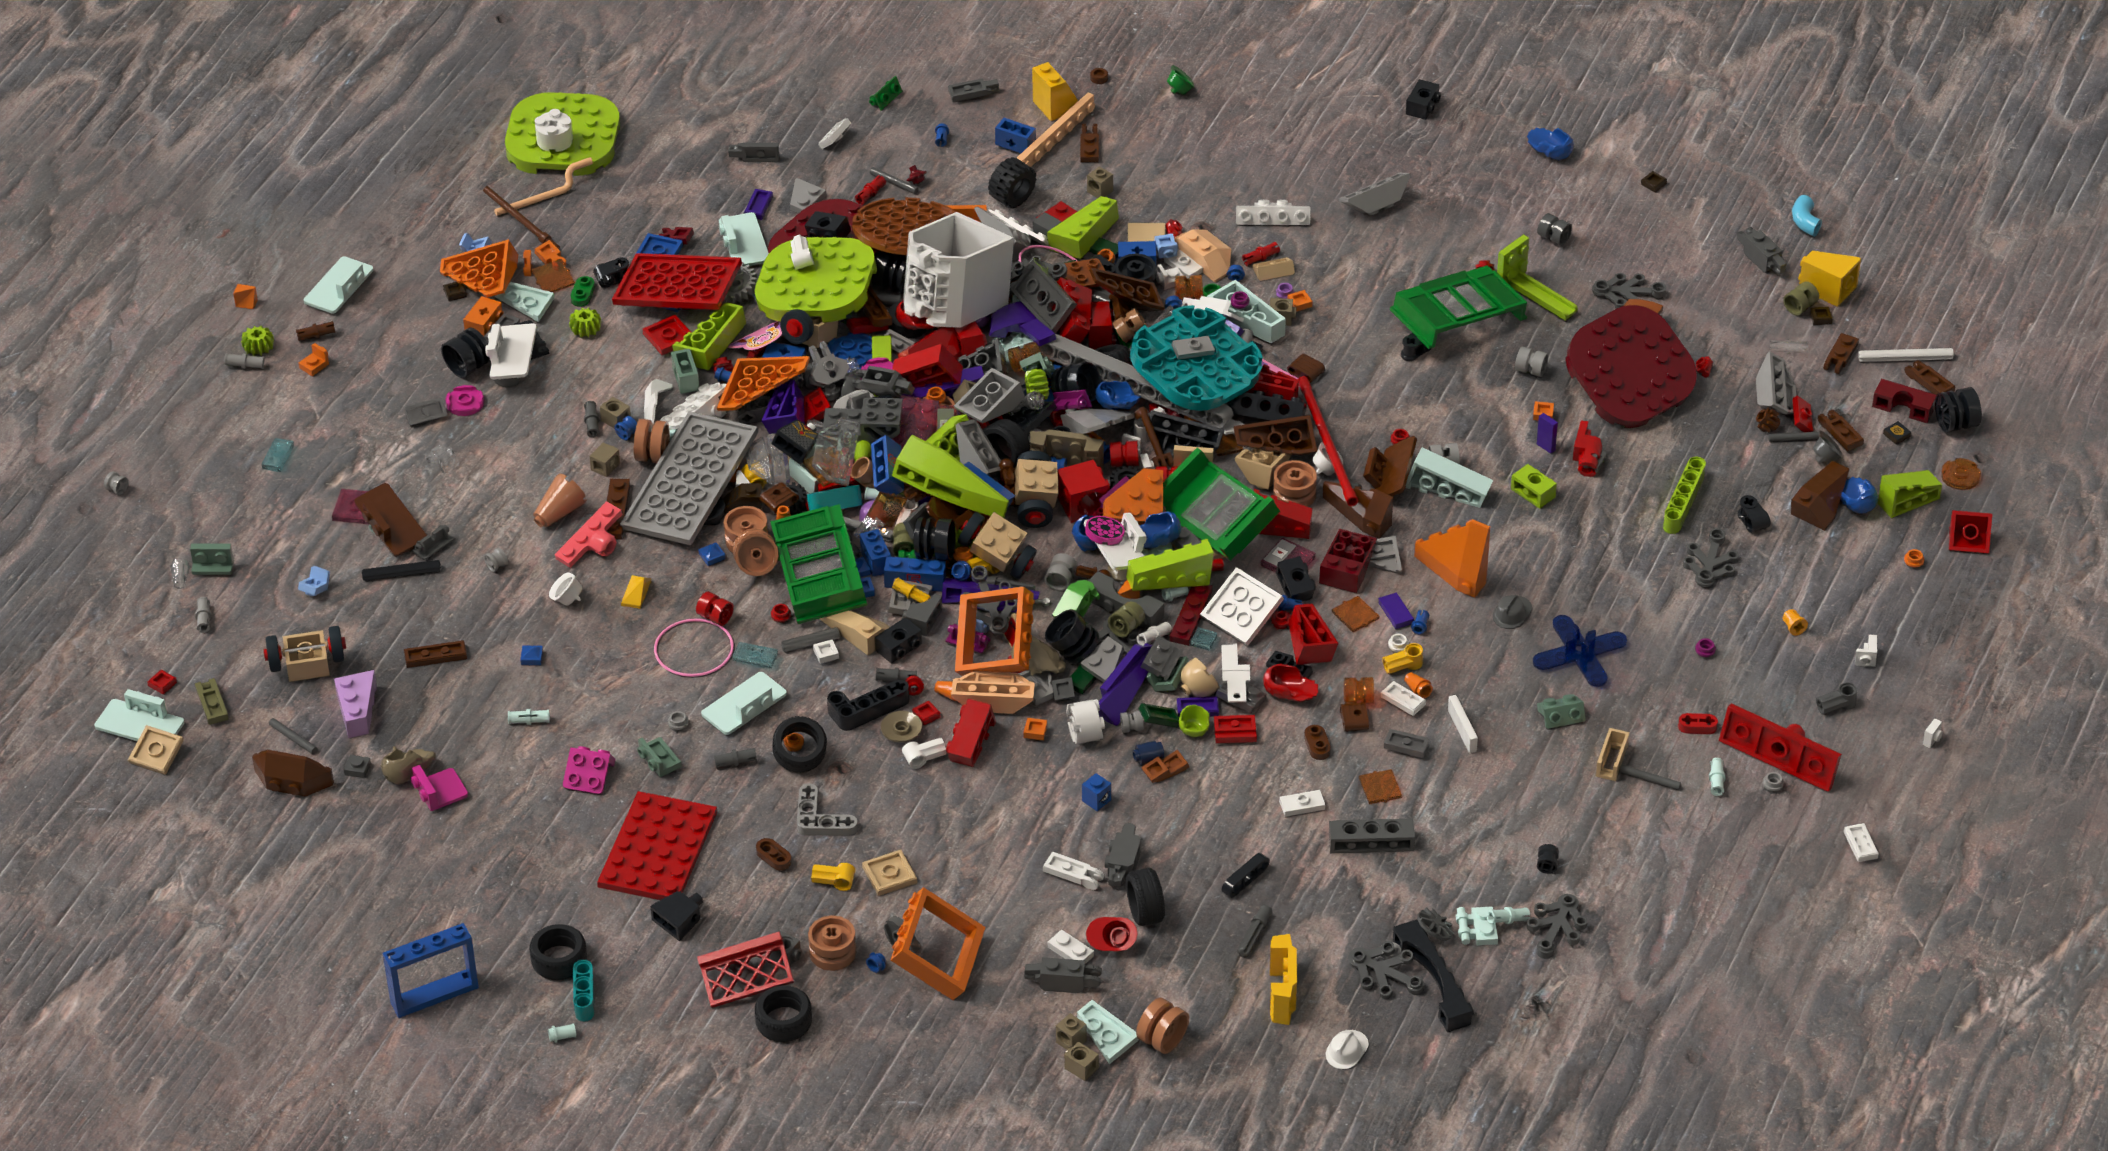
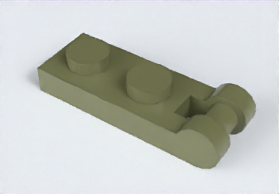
M215 678L208 679V682L194 683L208 724L211 725L229 720Z

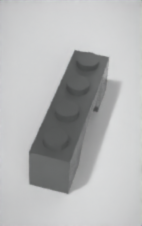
M1098 571L1089 580L1094 584L1100 595L1099 600L1094 598L1092 604L1114 613L1125 603L1130 601L1136 602L1144 610L1145 620L1139 627L1145 629L1157 626L1164 618L1163 602L1149 595L1138 599L1124 598L1114 590V579Z

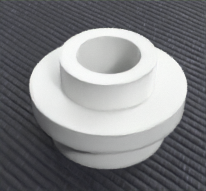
M1394 634L1388 641V647L1394 652L1404 651L1405 647L1409 644L1403 634Z

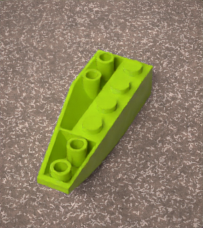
M914 435L910 436L896 459L892 473L893 477L955 505L989 516L995 512L1001 517H1005L1009 500L947 451Z

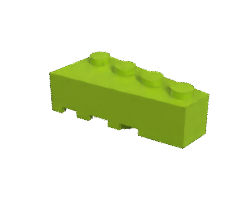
M726 302L719 310H716L709 316L710 319L708 321L699 323L694 332L685 334L684 340L680 343L675 342L672 345L673 351L690 348L695 366L709 370L713 363L716 362V359L722 355L746 325L743 306Z
M1204 539L1196 545L1190 543L1174 551L1172 549L1164 550L1162 554L1156 556L1150 554L1128 560L1126 577L1132 591L1210 585L1214 552L1208 539Z

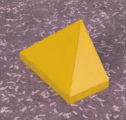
M632 575L621 606L641 609L651 583V578Z

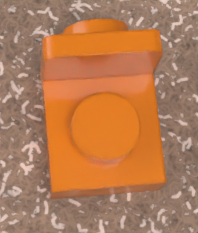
M316 343L311 345L312 353L298 362L299 368L311 376H314L329 365L327 350Z

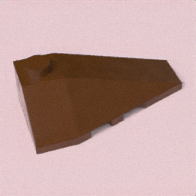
M1090 268L1091 276L1097 285L1130 307L1147 312L1164 310L1165 307L1153 282Z
M1310 415L1233 427L1237 446L1293 455L1317 452Z
M1831 461L1805 483L1791 499V515L1825 531L1836 517L1838 505L1841 501V493L1845 487L1850 469L1835 461Z
M1325 481L1323 483V498L1362 532L1380 539L1392 526V496L1376 489L1367 491L1362 490L1359 486H1355L1353 489L1357 495L1358 503L1355 506H1348L1340 483Z

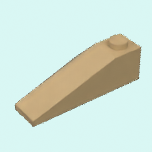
M1255 448L1251 451L1245 449L1235 457V462L1250 484L1256 485L1259 489H1269L1274 484L1275 469L1283 462H1287L1292 454Z
M852 610L819 618L830 628L837 627L842 637L868 656L876 651L875 636L889 628L882 621Z

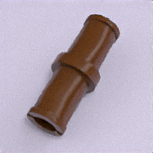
M333 321L319 325L315 323L311 327L296 329L298 341L314 337L318 339L319 336L336 333Z

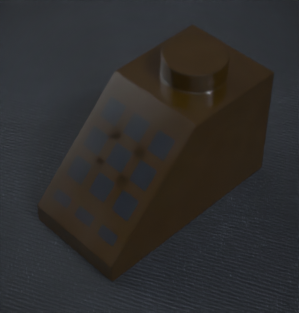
M741 483L724 496L725 514L741 506H753L762 510V502L760 501L762 494L761 483Z

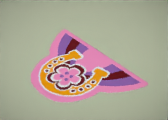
M776 321L731 343L728 348L743 347L746 350H755L772 343L782 334L780 321Z

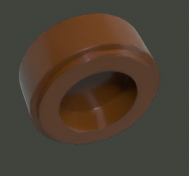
M1095 68L1090 72V80L1095 84H1104L1108 81V71L1103 68Z

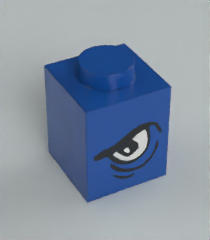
M1095 773L1082 784V801L1094 810L1099 811L1111 801V783Z

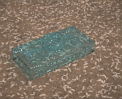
M275 438L262 462V469L281 472L294 447V442Z
M739 642L733 654V661L772 668L778 655V649Z

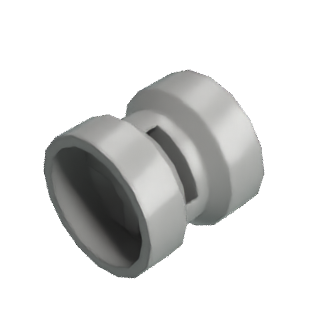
M1134 711L1132 714L1127 712L1120 713L1122 733H1128L1131 730H1144L1143 717L1140 711Z

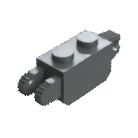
M1749 227L1746 229V233L1739 231L1736 234L1737 239L1744 246L1743 251L1745 255L1763 272L1772 269L1776 273L1782 274L1786 271V263L1782 257L1783 251L1761 230L1756 231Z
M869 366L867 370L859 369L857 375L862 380L853 379L851 383L854 387L868 390L873 395H891L892 398H900L902 394L912 395L915 390L912 383L903 378L896 370Z
M1133 823L1124 824L1122 832H1117L1115 840L1110 842L1109 852L1111 853L1110 856H1106L1104 865L1105 868H1108V885L1121 887L1129 872L1136 870L1141 853V839L1135 835L1136 826Z
M1042 957L1041 963L1025 964V979L1040 982V988L1044 991L1080 993L1084 987H1099L1101 984L1098 976L1102 974V968L1096 965H1086L1085 960Z

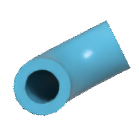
M1801 195L1796 199L1792 208L1793 221L1800 230L1815 237L1820 231L1822 220L1810 213L1814 208L1813 200L1807 195Z

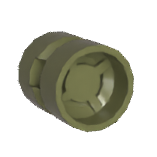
M1805 281L1784 296L1783 302L1791 314L1798 316L1818 302L1819 292L1812 283Z
M903 522L898 523L893 528V554L898 557V550H905L906 552L914 550L913 539L910 538Z
M1130 601L1125 603L1109 617L1108 626L1110 630L1119 637H1126L1144 622V610L1136 602Z

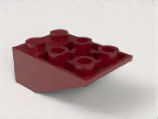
M1339 529L1320 565L1319 584L1357 593L1364 580L1377 538Z

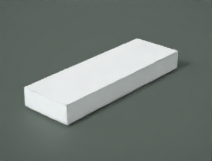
M1456 695L1449 696L1448 712L1469 754L1474 753L1477 750L1478 737Z

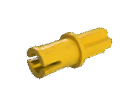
M899 577L893 583L892 589L902 593L907 599L912 598L922 603L931 598L930 595L917 589L916 585H911Z

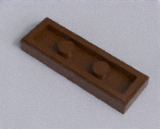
M464 640L404 649L407 668L467 659Z

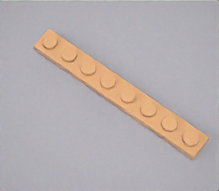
M1088 92L1017 158L1030 167L1038 162L1044 154L1049 152L1056 143L1060 142L1068 132H1071L1078 123L1082 122L1094 110V95Z

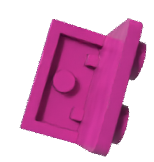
M578 746V748L570 747L563 787L576 791L602 794L608 767H614L615 758L606 750H598L596 752L590 751V748Z
M420 765L412 768V784L415 789H418L422 801L426 802L430 811L468 797L466 788L453 768H448L428 777Z

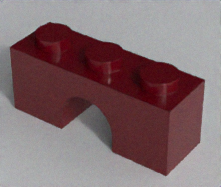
M1881 378L1874 392L1872 407L1891 412L1893 407L1904 405L1910 408V419L1928 424L1935 410L1936 395Z

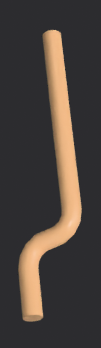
M589 157L569 165L565 172L566 183L564 186L511 203L510 205L517 210L568 192L573 185V172L592 165V158ZM502 207L494 209L496 216L508 213Z

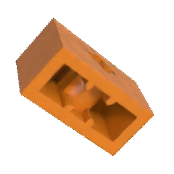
M481 296L463 319L464 330L470 327L474 328L484 337L492 325L504 314L502 303Z

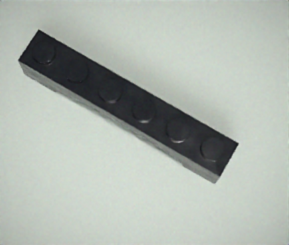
M1418 920L1394 926L1393 942L1400 946L1401 952L1403 950L1412 951L1414 960L1428 970L1440 989L1443 1002L1439 1003L1438 1018L1447 1033L1471 1025L1472 1015L1474 1014L1472 1005L1466 1002L1461 987H1457L1452 972H1448L1443 957H1439L1434 942H1430L1427 932L1420 926Z

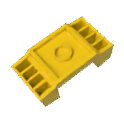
M1290 934L1273 936L1271 940L1270 976H1283V983H1271L1270 1017L1273 1023L1290 1025L1291 1014L1296 1010L1297 949L1292 946Z

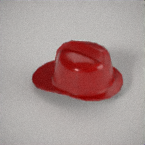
M1122 917L1097 918L1089 924L1086 931L1089 944L1101 951L1127 950L1134 945L1138 935L1135 924L1128 918Z

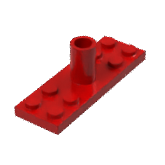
M1731 703L1727 708L1719 737L1720 742L1827 792L1832 789L1842 754L1806 738L1804 729L1798 724H1791L1784 728Z

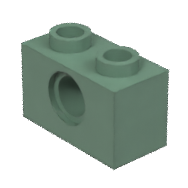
M690 348L671 352L672 369L680 393L699 391L698 372Z

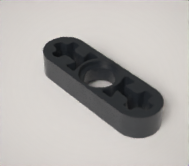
M1257 853L1226 879L1222 886V892L1230 898H1234L1267 869L1270 859L1262 853Z

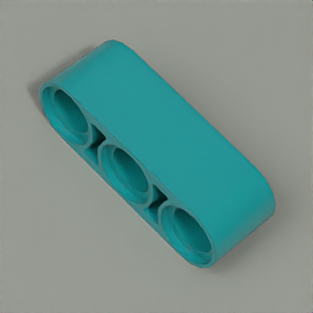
M860 485L807 494L809 511L840 504L841 509L863 505Z
M579 960L573 966V1002L575 1017L579 1021L584 1022L594 1017V975L592 963L588 960Z

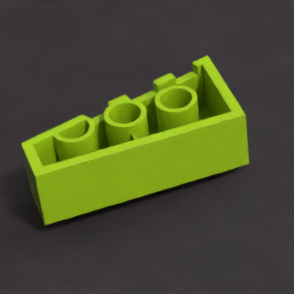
M1100 196L1047 232L1049 246L1064 251L1072 257L1081 259L1098 238H1101L1119 219L1117 200Z
M967 414L952 416L926 441L947 451L960 461L956 424L969 421Z

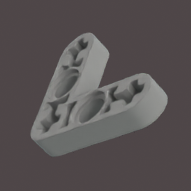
M808 783L800 787L797 812V829L800 834L849 836L857 832L858 822L857 818L853 815L817 814L818 788L816 785ZM807 793H810V799L806 798ZM805 807L813 808V810L809 812L803 811L802 809ZM827 822L833 824L831 827L822 826L824 823Z

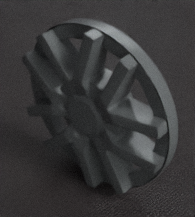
M1425 908L1417 915L1420 926L1434 938L1447 941L1454 934L1451 928L1452 923L1446 921V916L1441 917L1438 915L1435 909L1430 911L1428 908Z

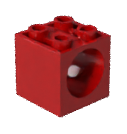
M1094 460L1057 469V498L1071 523L1076 522L1085 514L1088 515V512L1100 508L1101 502L1099 499L1110 490V484L1107 479H1104L1101 467H1098Z

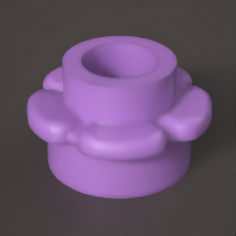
M1281 283L1276 289L1277 297L1287 299L1288 294L1294 293L1293 287L1289 283Z

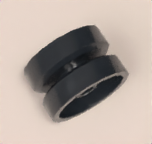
M1135 253L1125 255L1116 262V274L1153 282L1156 287V264L1152 258L1144 254Z

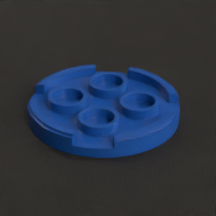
M848 333L846 336L837 339L833 338L827 344L831 354L834 353L835 357L847 360L850 368L846 375L858 372L862 366L866 365L868 360L872 359V337L867 334Z

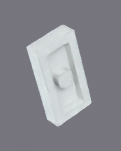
M1060 930L1047 942L1048 948L1064 959L1085 960L1086 964L1094 957V950L1063 930Z

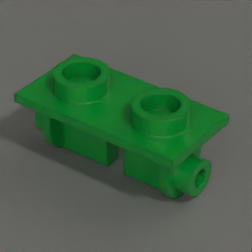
M897 76L887 81L875 95L870 96L869 103L872 106L878 105L880 111H882L902 92Z

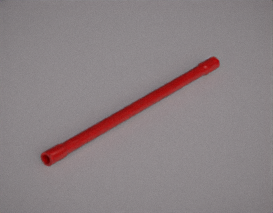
M1301 376L1298 379L1299 388L1305 397L1343 490L1344 498L1348 506H1355L1358 503L1357 495L1343 467L1313 394L1312 386L1308 377Z

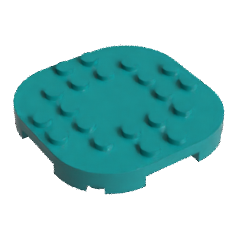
M1195 305L1182 306L1174 309L1172 315L1149 328L1144 325L1136 332L1130 350V358L1137 372L1172 403L1197 411L1217 408L1254 387L1259 380L1263 359L1257 345L1253 341L1250 343L1245 342L1225 324L1226 317L1219 312L1205 307V310L1200 308L1194 309ZM1209 336L1215 349L1214 355L1177 359L1172 347L1173 341Z

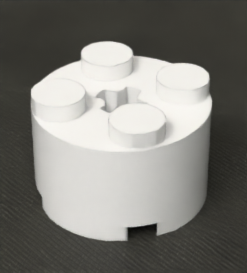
M551 109L549 112L535 118L537 145L542 150L550 152L549 149H555L556 152H559L571 146L573 131L572 122L568 115L560 112L558 109Z
M1097 699L1067 704V716L1071 715L1068 727L1072 741L1075 744L1103 739L1102 729H1105L1103 717H1099L1098 714L1100 707Z

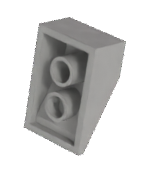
M979 207L974 208L981 223L1014 238L1013 261L1019 259L1021 250L1031 246V240L1026 233L1019 231L991 212ZM1028 249L1025 252H1023L1022 256L1029 252L1031 249Z
M991 368L954 405V409L967 414L981 423H985L1012 411L1025 396L1020 382Z
M973 419L956 424L960 462L963 465L967 462L972 463L991 478L998 475L1001 470L999 467L1001 460L977 420Z

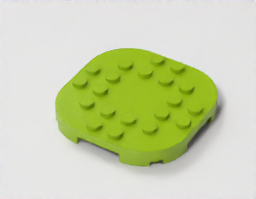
M547 92L529 96L520 101L512 110L505 136L507 159L510 163L513 162L518 170L537 174L538 169L566 170L572 163L591 157L593 164L575 170L573 176L595 173L596 169L601 166L605 168L615 155L614 147L618 130H620L618 108L610 100L593 94ZM551 109H558L560 112L565 113L572 122V144L567 149L556 152L555 149H549L550 152L542 150L537 145L535 118L549 112Z
M807 237L814 265L795 270L791 258V253H793L791 247L792 240L777 246L766 257L755 286V297L760 312L763 311L767 318L780 322L787 312L794 309L803 310L809 316L822 317L823 322L838 321L846 318V315L852 311L856 313L866 303L868 299L867 289L872 274L877 272L872 248L854 238Z

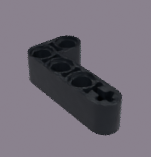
M895 680L853 700H849L841 691H832L827 696L828 714L840 729L844 731L855 729L909 703V685L905 680Z

